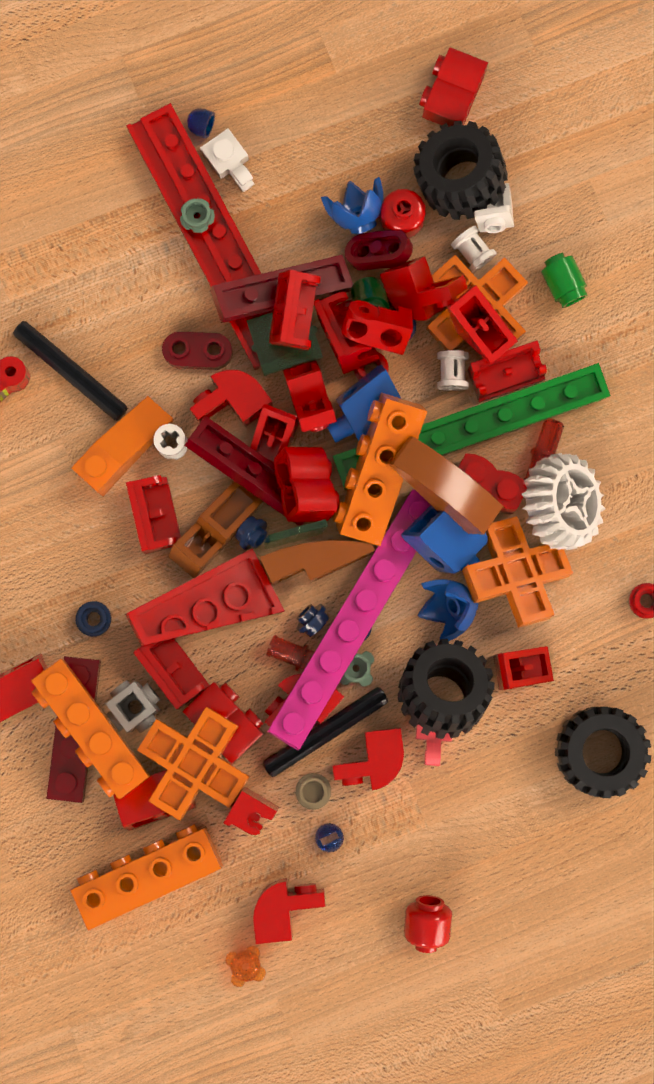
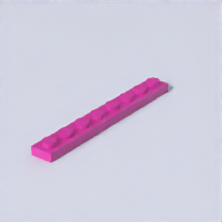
M412 489L386 532L381 546L377 547L268 730L269 734L298 751L417 552L401 536L430 506L416 490Z

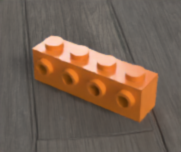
M382 392L379 400L372 402L367 418L371 422L367 435L362 434L358 441L356 455H359L356 468H350L345 480V488L348 491L344 502L339 501L338 509L333 517V521L337 522L336 527L341 535L381 546L404 480L389 464L409 437L413 436L418 439L427 414V410L422 405Z
M59 659L31 680L36 687L31 691L33 696L43 709L50 706L58 716L53 721L65 738L72 735L80 747L75 750L76 754L87 768L91 765L95 766L101 775L97 782L109 798L114 794L118 799L123 798L150 777L144 766L65 660Z
M193 824L176 832L175 834L178 839L165 845L162 839L143 848L145 853L143 856L132 860L130 854L109 863L112 870L99 875L96 869L77 878L79 885L70 891L87 930L89 931L220 870L224 865L207 827L205 826L198 830L196 825Z

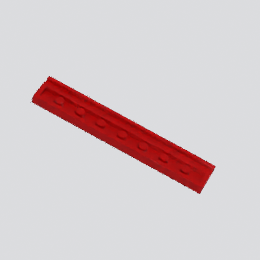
M169 103L140 118V121L132 125L131 123L126 125L210 287L262 274L172 104ZM204 199L209 203L210 209L214 210V222L209 224L208 229L202 233H194L192 229L187 230L181 224V208L189 200ZM199 213L194 214L195 219H199L201 216ZM273 311L229 321L254 370L296 350V348L269 344Z

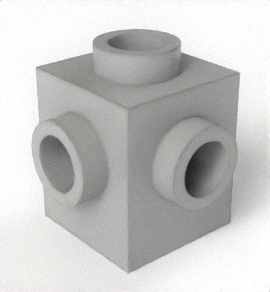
M125 681L110 693L113 698L105 703L110 709L107 715L119 731L124 728L129 733L137 729L139 733H142L153 725L156 720L154 715L160 711L156 705L160 698L148 683L142 686L140 682L134 681L130 684L128 681ZM134 700H138L142 704V710L138 714L130 711V703Z

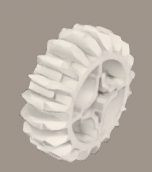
M553 454L550 457L537 461L535 467L529 469L530 477L524 480L527 491L521 494L526 499V506L522 509L527 510L529 515L526 523L533 525L532 535L539 536L541 544H547L551 549L557 550L577 549V547L590 543L592 536L599 534L597 526L603 523L600 512L605 510V507L601 505V497L604 494H601L599 491L601 481L594 478L595 469L588 468L587 460H580L577 455Z

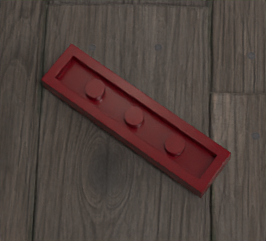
M343 254L213 285L210 292L221 323L273 311L279 273L290 269L321 277L320 284L316 287L314 300L326 298L339 292H350L353 282Z
M205 416L184 446L285 516L281 501V489L276 480L274 464ZM293 522V523H295L296 525H298V526L301 528V526H302L305 522Z
M64 656L66 663L96 702L101 660ZM56 725L46 799L83 803L88 768L75 752L80 747L72 735L65 738Z

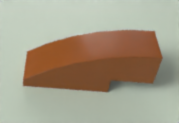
M413 436L406 440L389 464L437 511H445L468 534L484 535L503 508L502 504L469 475Z
M234 481L199 516L197 522L173 545L168 557L192 578H196L232 540L240 525L247 518L253 516L264 502Z
M326 540L282 548L261 556L260 560L272 585L303 571L306 572L310 583L374 554L375 549L370 543Z

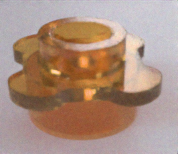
M249 946L247 950H242L238 953L231 951L227 954L225 961L231 968V983L234 986L242 987L245 982L252 980L260 982L265 978L266 970L261 967L259 959L260 950L256 946ZM244 963H247L249 965V969L244 970L242 968V965Z

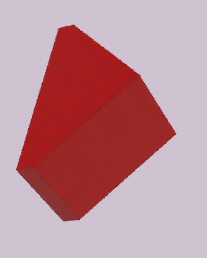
M473 285L447 307L458 335L489 364H492L518 342L477 285Z
M264 403L250 447L274 464V458L282 448L291 446L299 426L298 416Z
M548 646L493 655L499 690L554 681Z

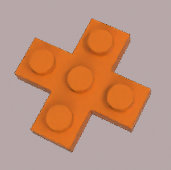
M456 255L432 275L434 282L464 275L468 289L456 296L457 299L473 285H477L517 340L526 333L525 329L512 317L504 306L521 292L528 282L505 257L479 280ZM447 309L426 328L446 351L456 350L465 342L458 335Z
M517 516L493 522L486 531L488 536L487 546L492 559L467 565L462 569L473 602L477 603L506 595L518 628L550 619L555 614L543 584L568 578L573 574L565 550L551 549L547 544L530 549Z
M209 707L204 709L188 737L156 719L137 751L167 769L149 802L179 821L184 817L199 790L228 808H232L251 777L220 758L237 730L238 725Z

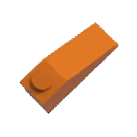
M147 396L102 435L71 469L104 497L153 444L157 429L164 424H171L174 419Z

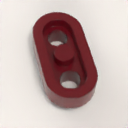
M401 230L360 233L347 243L345 258L355 269L361 271L394 268L403 265L411 257L413 244Z
M174 332L166 337L162 345V353L166 362L177 369L219 370L230 363L233 355L230 341L220 333ZM181 343L186 346L182 354H175L173 352L176 344ZM211 345L221 347V351L217 355H210L208 349Z

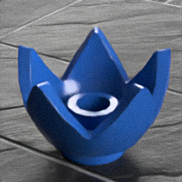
M380 177L374 179L373 191L367 190L366 193L349 181L343 204L338 201L333 202L327 196L321 197L326 212L341 228L350 229L351 234H360L373 229L377 225L376 219L381 215V205L384 200Z
M437 579L421 583L425 590L432 591L435 594L425 603L417 616L426 620L445 623L440 639H448L450 641L463 634L472 624L478 609V602H473L468 587L460 582L447 579Z

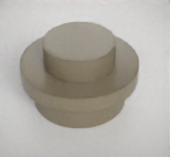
M311 773L303 776L296 786L298 802L307 809L316 810L322 808L331 797L330 783L320 774Z

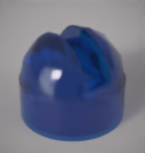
M202 108L192 110L187 118L190 132L204 139L209 137L215 121V112Z
M334 823L321 825L315 834V842L324 852L337 851L344 841L342 829ZM337 832L338 838L324 845L322 844L320 839Z

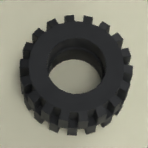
M462 120L454 121V126L450 127L446 123L440 126L441 130L437 133L432 130L427 135L429 139L427 142L421 141L419 144L420 153H416L413 160L416 165L413 167L414 175L425 200H427L433 211L437 209L439 215L443 217L450 213L454 220H460L461 215H465L467 219L475 218L474 212L476 210L487 209L489 204L495 206L499 201L497 194L504 193L506 189L504 181L508 180L507 166L497 139L493 134L490 135L486 127L481 126L478 129L476 122L469 121L467 125H463ZM459 163H477L472 172L465 177L459 179L445 178L448 171Z
M440 639L438 645L434 641H430L425 644L424 649L419 647L414 652L412 658L409 659L399 681L398 688L400 690L397 696L398 702L403 703L401 707L403 715H410L409 723L414 728L419 724L423 727L421 733L427 736L432 731L436 733V738L443 739L446 733H449L452 739L459 737L461 731L465 734L468 733L474 725L478 724L493 698L491 695L494 691L495 683L490 681L493 677L492 669H485L487 663L485 657L482 655L478 658L475 655L477 649L471 645L468 649L462 647V641L455 640L454 644H449L448 639ZM432 677L451 679L460 687L464 699L452 702L437 697L431 691L427 680Z
M590 707L586 708V710L578 711L573 714V718L566 720L562 725L564 727L562 732L557 735L558 747L555 748V756H558L559 761L557 766L559 771L563 772L564 779L569 784H572L575 789L594 797H620L627 794L626 791L628 789L634 790L639 785L637 781L640 777L645 778L648 772L645 770L647 763H651L652 756L648 755V748H651L650 740L645 738L644 733H646L643 725H638L637 719L634 716L623 712L624 710L618 708ZM607 730L617 736L622 747L620 762L608 773L592 771L587 767L583 758L584 743L589 735L595 731Z

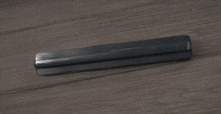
M22 321L18 324L13 332L14 336L112 419L118 421L128 409L126 404L27 321Z
M380 687L373 689L313 728L299 751L287 745L264 760L263 766L269 776H277L386 705L388 698Z

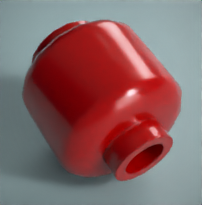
M397 189L389 193L381 205L380 223L384 231L401 230L408 238L415 236L422 229L426 216V207L422 198L416 192L409 189Z
M431 895L417 897L414 902L407 906L405 911L404 937L419 952H436L437 948L449 943L453 915L451 909L439 897Z

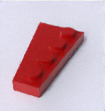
M252 548L125 615L141 646L282 613L285 610Z

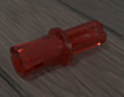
M555 419L544 421L536 447L530 450L532 458L524 480L530 477L529 469L535 467L537 461L556 453L564 429L562 422Z
M274 635L269 644L271 648H268L266 656L293 665L295 670L299 671L306 668L315 651L308 649L309 645L307 644L302 647Z

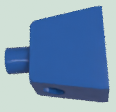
M382 365L374 368L336 399L344 415L336 419L337 422L331 423L327 427L335 443L353 433L358 441L362 434L367 435L371 424L367 420L369 409L374 400H379L381 392L401 398L388 372Z
M431 505L401 534L402 538L435 570L454 574L460 570L462 571L467 565L481 562L476 554L488 541L486 532L484 535L468 534L445 511H437Z

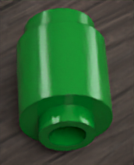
M559 253L544 262L546 267L541 273L555 302H560L562 308L569 307L588 296L585 290L587 284L572 255L565 257L564 253Z

